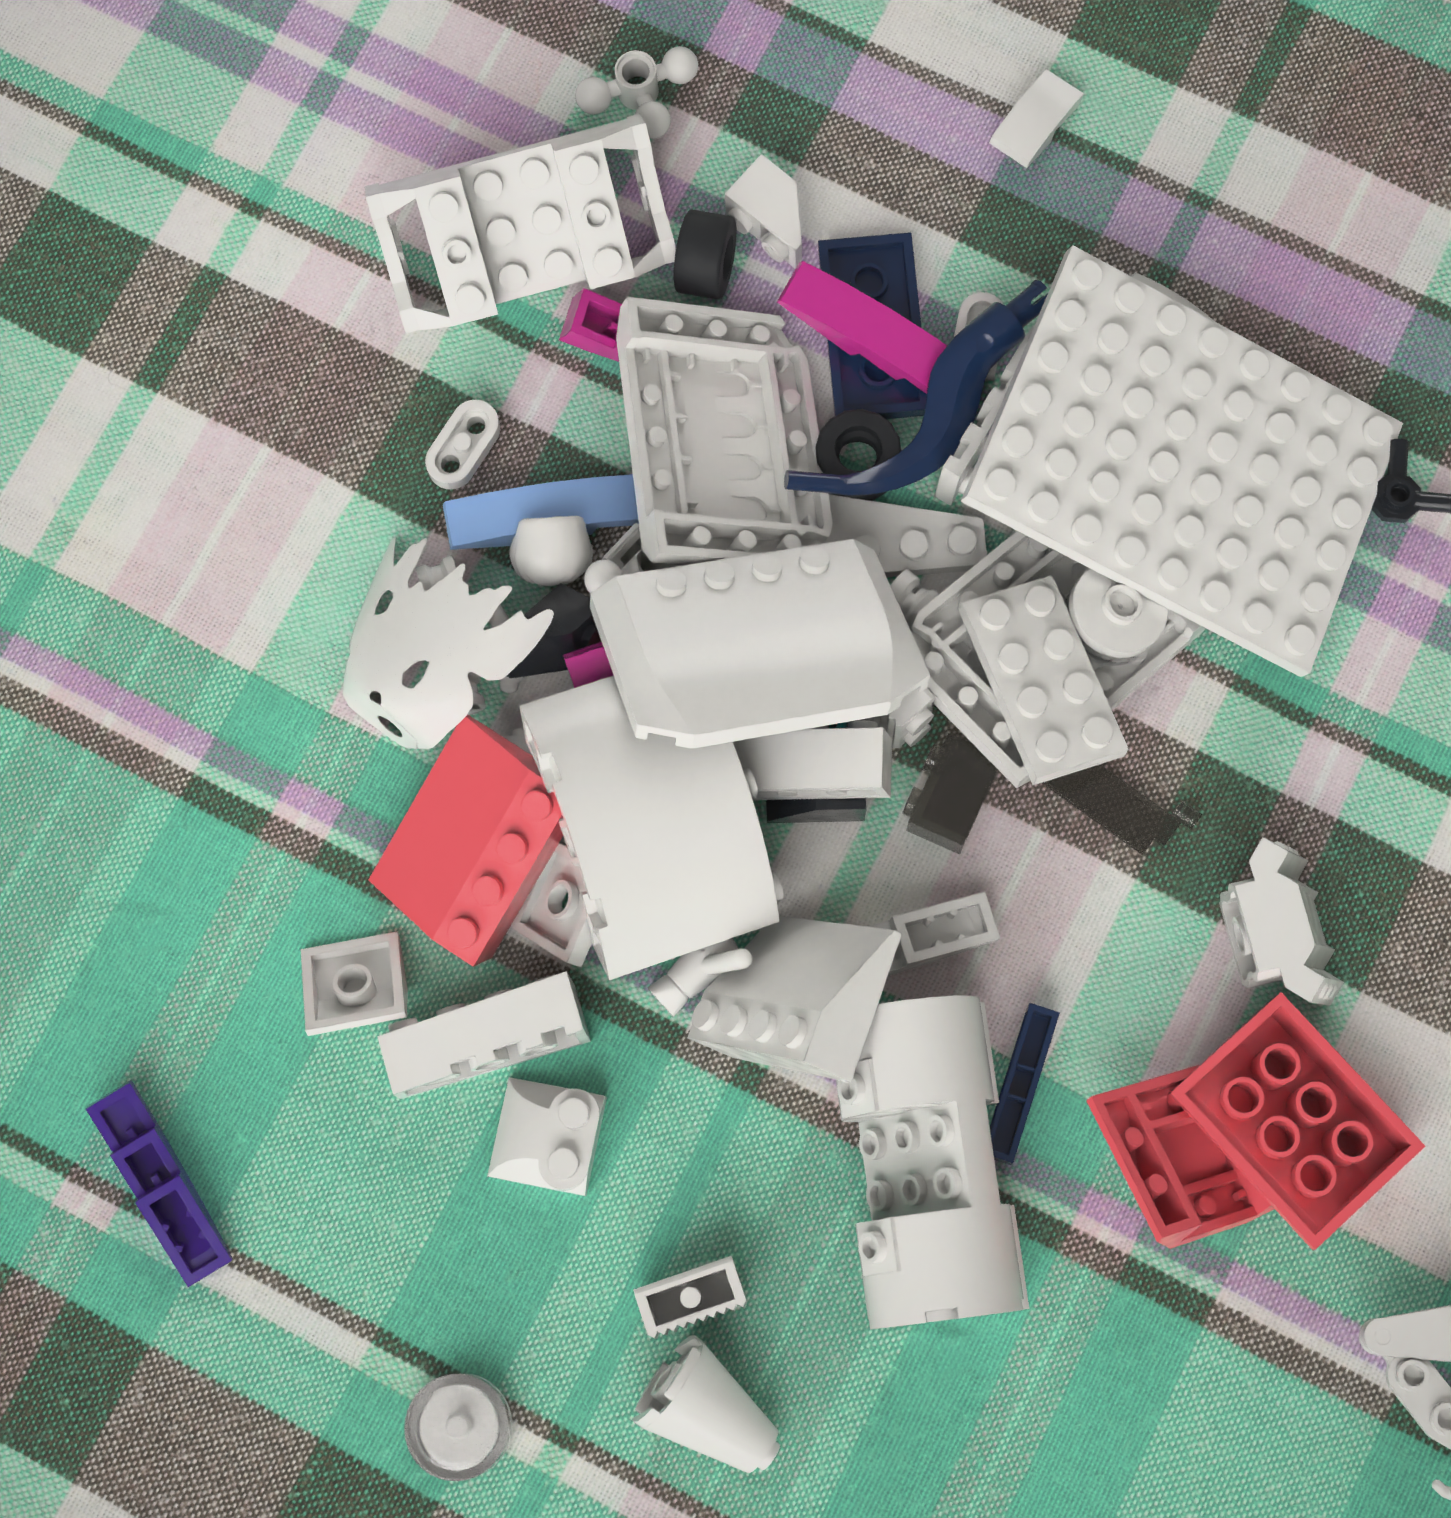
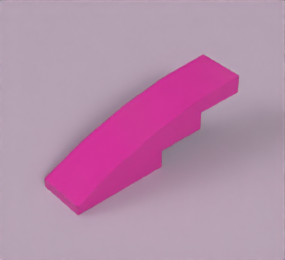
M805 261L799 262L777 303L849 355L860 354L895 380L905 378L927 394L932 368L936 359L947 345L894 310Z

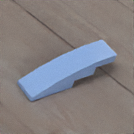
M633 474L535 484L473 495L443 503L450 550L511 546L519 521L524 518L580 516L586 524L588 535H592L597 528L633 526L635 522L639 524Z

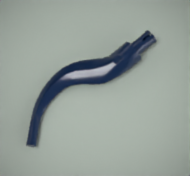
M1034 280L1029 287L1008 304L1003 305L999 302H994L952 339L936 359L930 373L925 413L920 430L912 442L900 453L870 469L848 475L787 470L784 477V488L787 490L840 495H868L899 489L937 471L946 463L950 455L954 456L963 434L970 423H974L985 379L990 369L1025 338L1023 328L1040 314L1048 293L1032 304L1031 301L1047 289L1045 284L1039 280Z

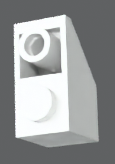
M761 154L725 192L726 215L735 218L737 231L742 234L750 232L760 240L764 251L772 259L780 263L785 260L796 269L799 262L802 261L797 182Z

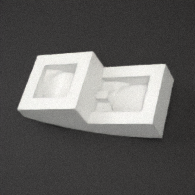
M1046 69L1011 109L992 135L989 144L1028 168L1051 143L1055 131L1078 108L1084 93Z

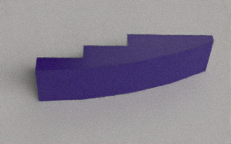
M132 1080L88 1105L86 1111L111 1149L112 1153L110 1156L136 1196L135 1204L187 1287L231 1262L233 1258L208 1210Z

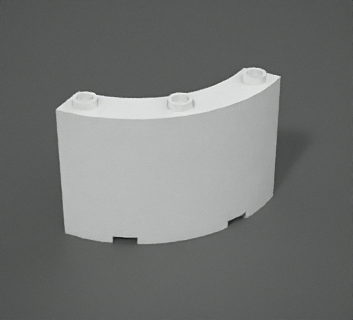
M614 676L520 705L526 743L535 760L547 792L555 793L563 816L562 819H559V825L572 864L574 866L579 865L586 888V891L581 892L588 920L592 945L609 980L779 922L777 901L783 899L784 896L780 880L776 872L771 871L762 830L752 799L758 796L756 781L748 767L742 769L733 742L692 749L675 746V738L648 733L647 740L635 738Z

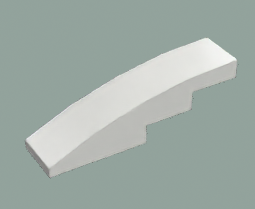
M986 892L896 915L889 921L867 926L895 930L902 934L888 976L1000 939Z

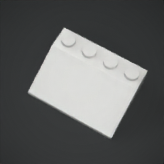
M779 916V922L763 927L744 948L752 954V963L748 968L721 973L704 990L701 1001L693 1012L692 1026L687 1038L735 1059L851 1082L902 934L890 929Z

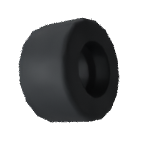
M693 209L687 212L680 228L674 259L673 279L676 292L711 299H722L728 287L735 256L737 226L734 217Z
M864 409L847 410L832 417L820 430L815 446L817 464L822 473L837 475L861 472L847 469L840 461V451L843 446L849 443H865L875 450L876 462L872 467L887 461L901 452L900 437L893 425L880 414ZM886 492L868 495H832L873 501Z

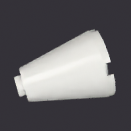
M695 1335L688 1336L674 1349L682 1355L678 1361H673L670 1365L663 1362L648 1383L635 1408L640 1414L633 1417V1422L642 1429L746 1473L753 1472L757 1467L765 1470L772 1463L780 1449V1444L776 1442L778 1429L704 1342Z

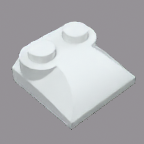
M509 1077L487 1176L586 1196L607 1097L581 1089H569Z

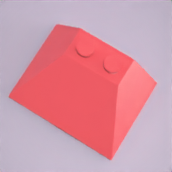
M1199 1065L1093 1095L1086 1100L1156 1241L1170 1249L1246 1224L1274 1210L1271 1204L1169 1094Z

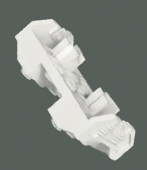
M641 114L628 116L625 120L380 185L376 183L365 186L366 200L392 282L405 333L453 327L497 315L496 304L585 280L591 290L636 278L660 266L674 262L676 246L660 190L646 122ZM603 148L633 150L631 161L643 209L648 211L657 242L645 255L634 258L630 256ZM415 198L447 308L436 311H428L414 306L406 276L410 274L396 223L393 219L389 218L391 213Z

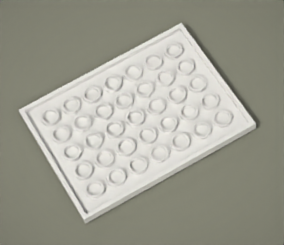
M1072 245L1064 254L961 502L1119 584H1125L1134 588L1139 594L1297 676L1303 677L1311 673L1376 498L1378 481L1383 478L1389 463L1390 440L1398 439L1403 423Z

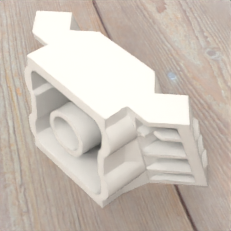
M1262 837L1249 860L1253 878L1230 883L1228 891L1221 892L1219 905L1242 986L1245 985L1249 989L1283 981L1285 988L1308 1002L1330 1006L1344 982L1324 970L1335 949L1326 944L1314 903L1318 892L1298 881L1308 860L1301 857L1295 849L1279 841L1273 842Z

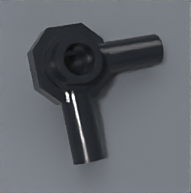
M1405 439L1390 440L1387 475L1378 481L1377 495L1371 510L1382 521L1406 523L1418 511L1451 513V494L1423 492L1410 476H1407L1409 441Z

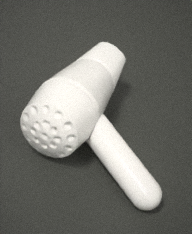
M731 938L680 956L666 975L647 988L674 1017L688 1002L689 998H693L706 989L721 973L748 968L752 963V954L747 949H738L734 939Z

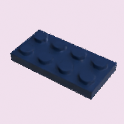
M911 232L818 241L820 270L849 284L922 328ZM827 339L834 416L847 410L857 409L878 413L885 419L924 416L926 393L905 378L895 380L860 354L849 355Z

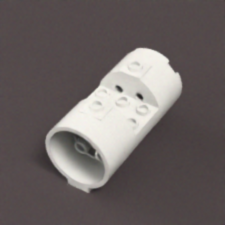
M958 995L917 998L878 1004L852 1081L836 1080L841 1121L859 1123V1148L864 1160L867 1182L866 1199L870 1207L872 1221L860 1222L855 1224L870 1330L1029 1309L1014 1205L1001 1204L991 1141L986 1105L999 1103L985 1003L980 1002V998L976 996Z

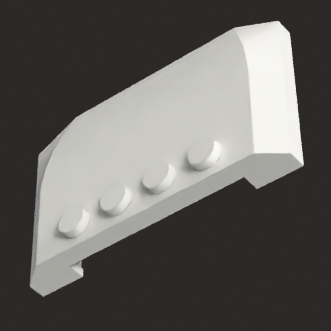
M628 296L620 306L616 341L641 546L651 562L689 565L823 544L829 538L833 521L828 493L787 490L784 488V477L787 470L822 473L817 464L815 450L819 430L808 358L799 345L792 346L781 329L784 327L785 322L780 315Z
M1019 531L1013 533L919 610L911 628V633L930 673L927 689L935 696L933 704L1016 789L1031 780L959 613V608L964 601L1052 575L1069 612V598L1072 588L1084 572L1089 569L1087 566ZM1167 608V622L1161 636L1146 651L1136 656L1127 658L1110 657L1095 651L1082 639L1081 642L1110 708L1113 710L1202 634L1206 628Z
M854 539L618 575L590 593V610L635 738L647 740L648 733L674 737L675 746L694 749L888 715L899 708L902 698L915 689H918L920 693L928 687L929 670L873 548Z

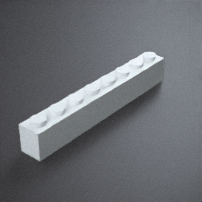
M858 720L849 722L848 728L829 729V725L733 742L742 769L748 767L755 778L758 796L753 797V800L891 798L892 738L883 727H878L876 722ZM524 728L514 729L512 736H502L531 754L526 743Z

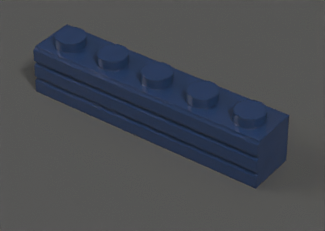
M1029 1003L1026 1008L999 1094V1103L996 1104L989 1126L994 1160L1008 1165H1012L1060 1014V1012L1033 1003Z

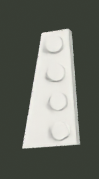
M1032 325L1006 366L1000 378L1001 385L999 388L995 386L984 401L976 419L978 421L977 425L970 423L960 440L954 456L950 455L942 468L934 497L950 506L958 493L964 494L1034 325Z
M828 494L833 527L829 538L824 543L854 539L873 548L887 578L898 577L906 569L915 575L968 571L987 555L983 518Z

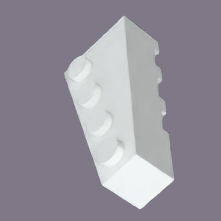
M567 971L538 979L516 989H506L485 996L484 1000L467 1006L461 1003L436 1011L437 1016L418 1022L417 1018L395 1022L388 1026L389 1033L377 1036L392 1093L399 1099L591 1042L575 984Z

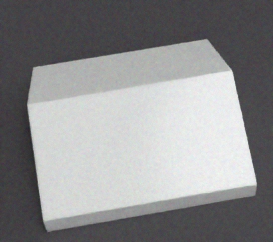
M398 931L301 949L305 1031L307 1036L407 1018L408 988Z

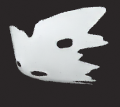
M393 538L376 571L349 644L350 656L347 661L343 682V695L351 709L399 745L411 749H430L457 726L473 707V692L468 679V673L473 672L488 681L505 678L524 660L543 637L551 624L554 612L546 609L527 619L523 612L519 611L500 626L484 630L485 625L491 619L498 606L513 590L512 587L504 585L496 590L486 588L474 595H469V585L463 581L465 563H462L429 590H424L421 581L412 588H409L408 581L426 546L427 538L411 545L395 566L396 538ZM387 590L393 592V599L387 611L376 615L375 610L382 595ZM425 660L429 662L423 678L414 688L403 686V674L418 661ZM372 691L380 693L381 704L370 699ZM378 716L392 722L401 731L402 736L386 728Z

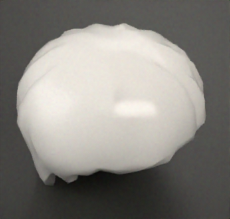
M580 516L524 518L519 521L516 535L511 542L509 556L516 573L526 582L541 586H555L560 583L569 584L580 577L592 562L593 549L586 524Z

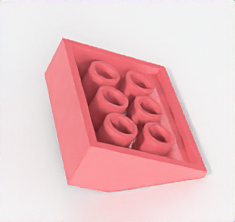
M467 715L455 727L368 879L427 936L473 967L493 957L563 837L559 825V819H562L563 816L555 793L547 792L533 756L470 715Z
M1282 992L1267 1002L1169 1093L1313 1251L1425 1147L1420 1139Z

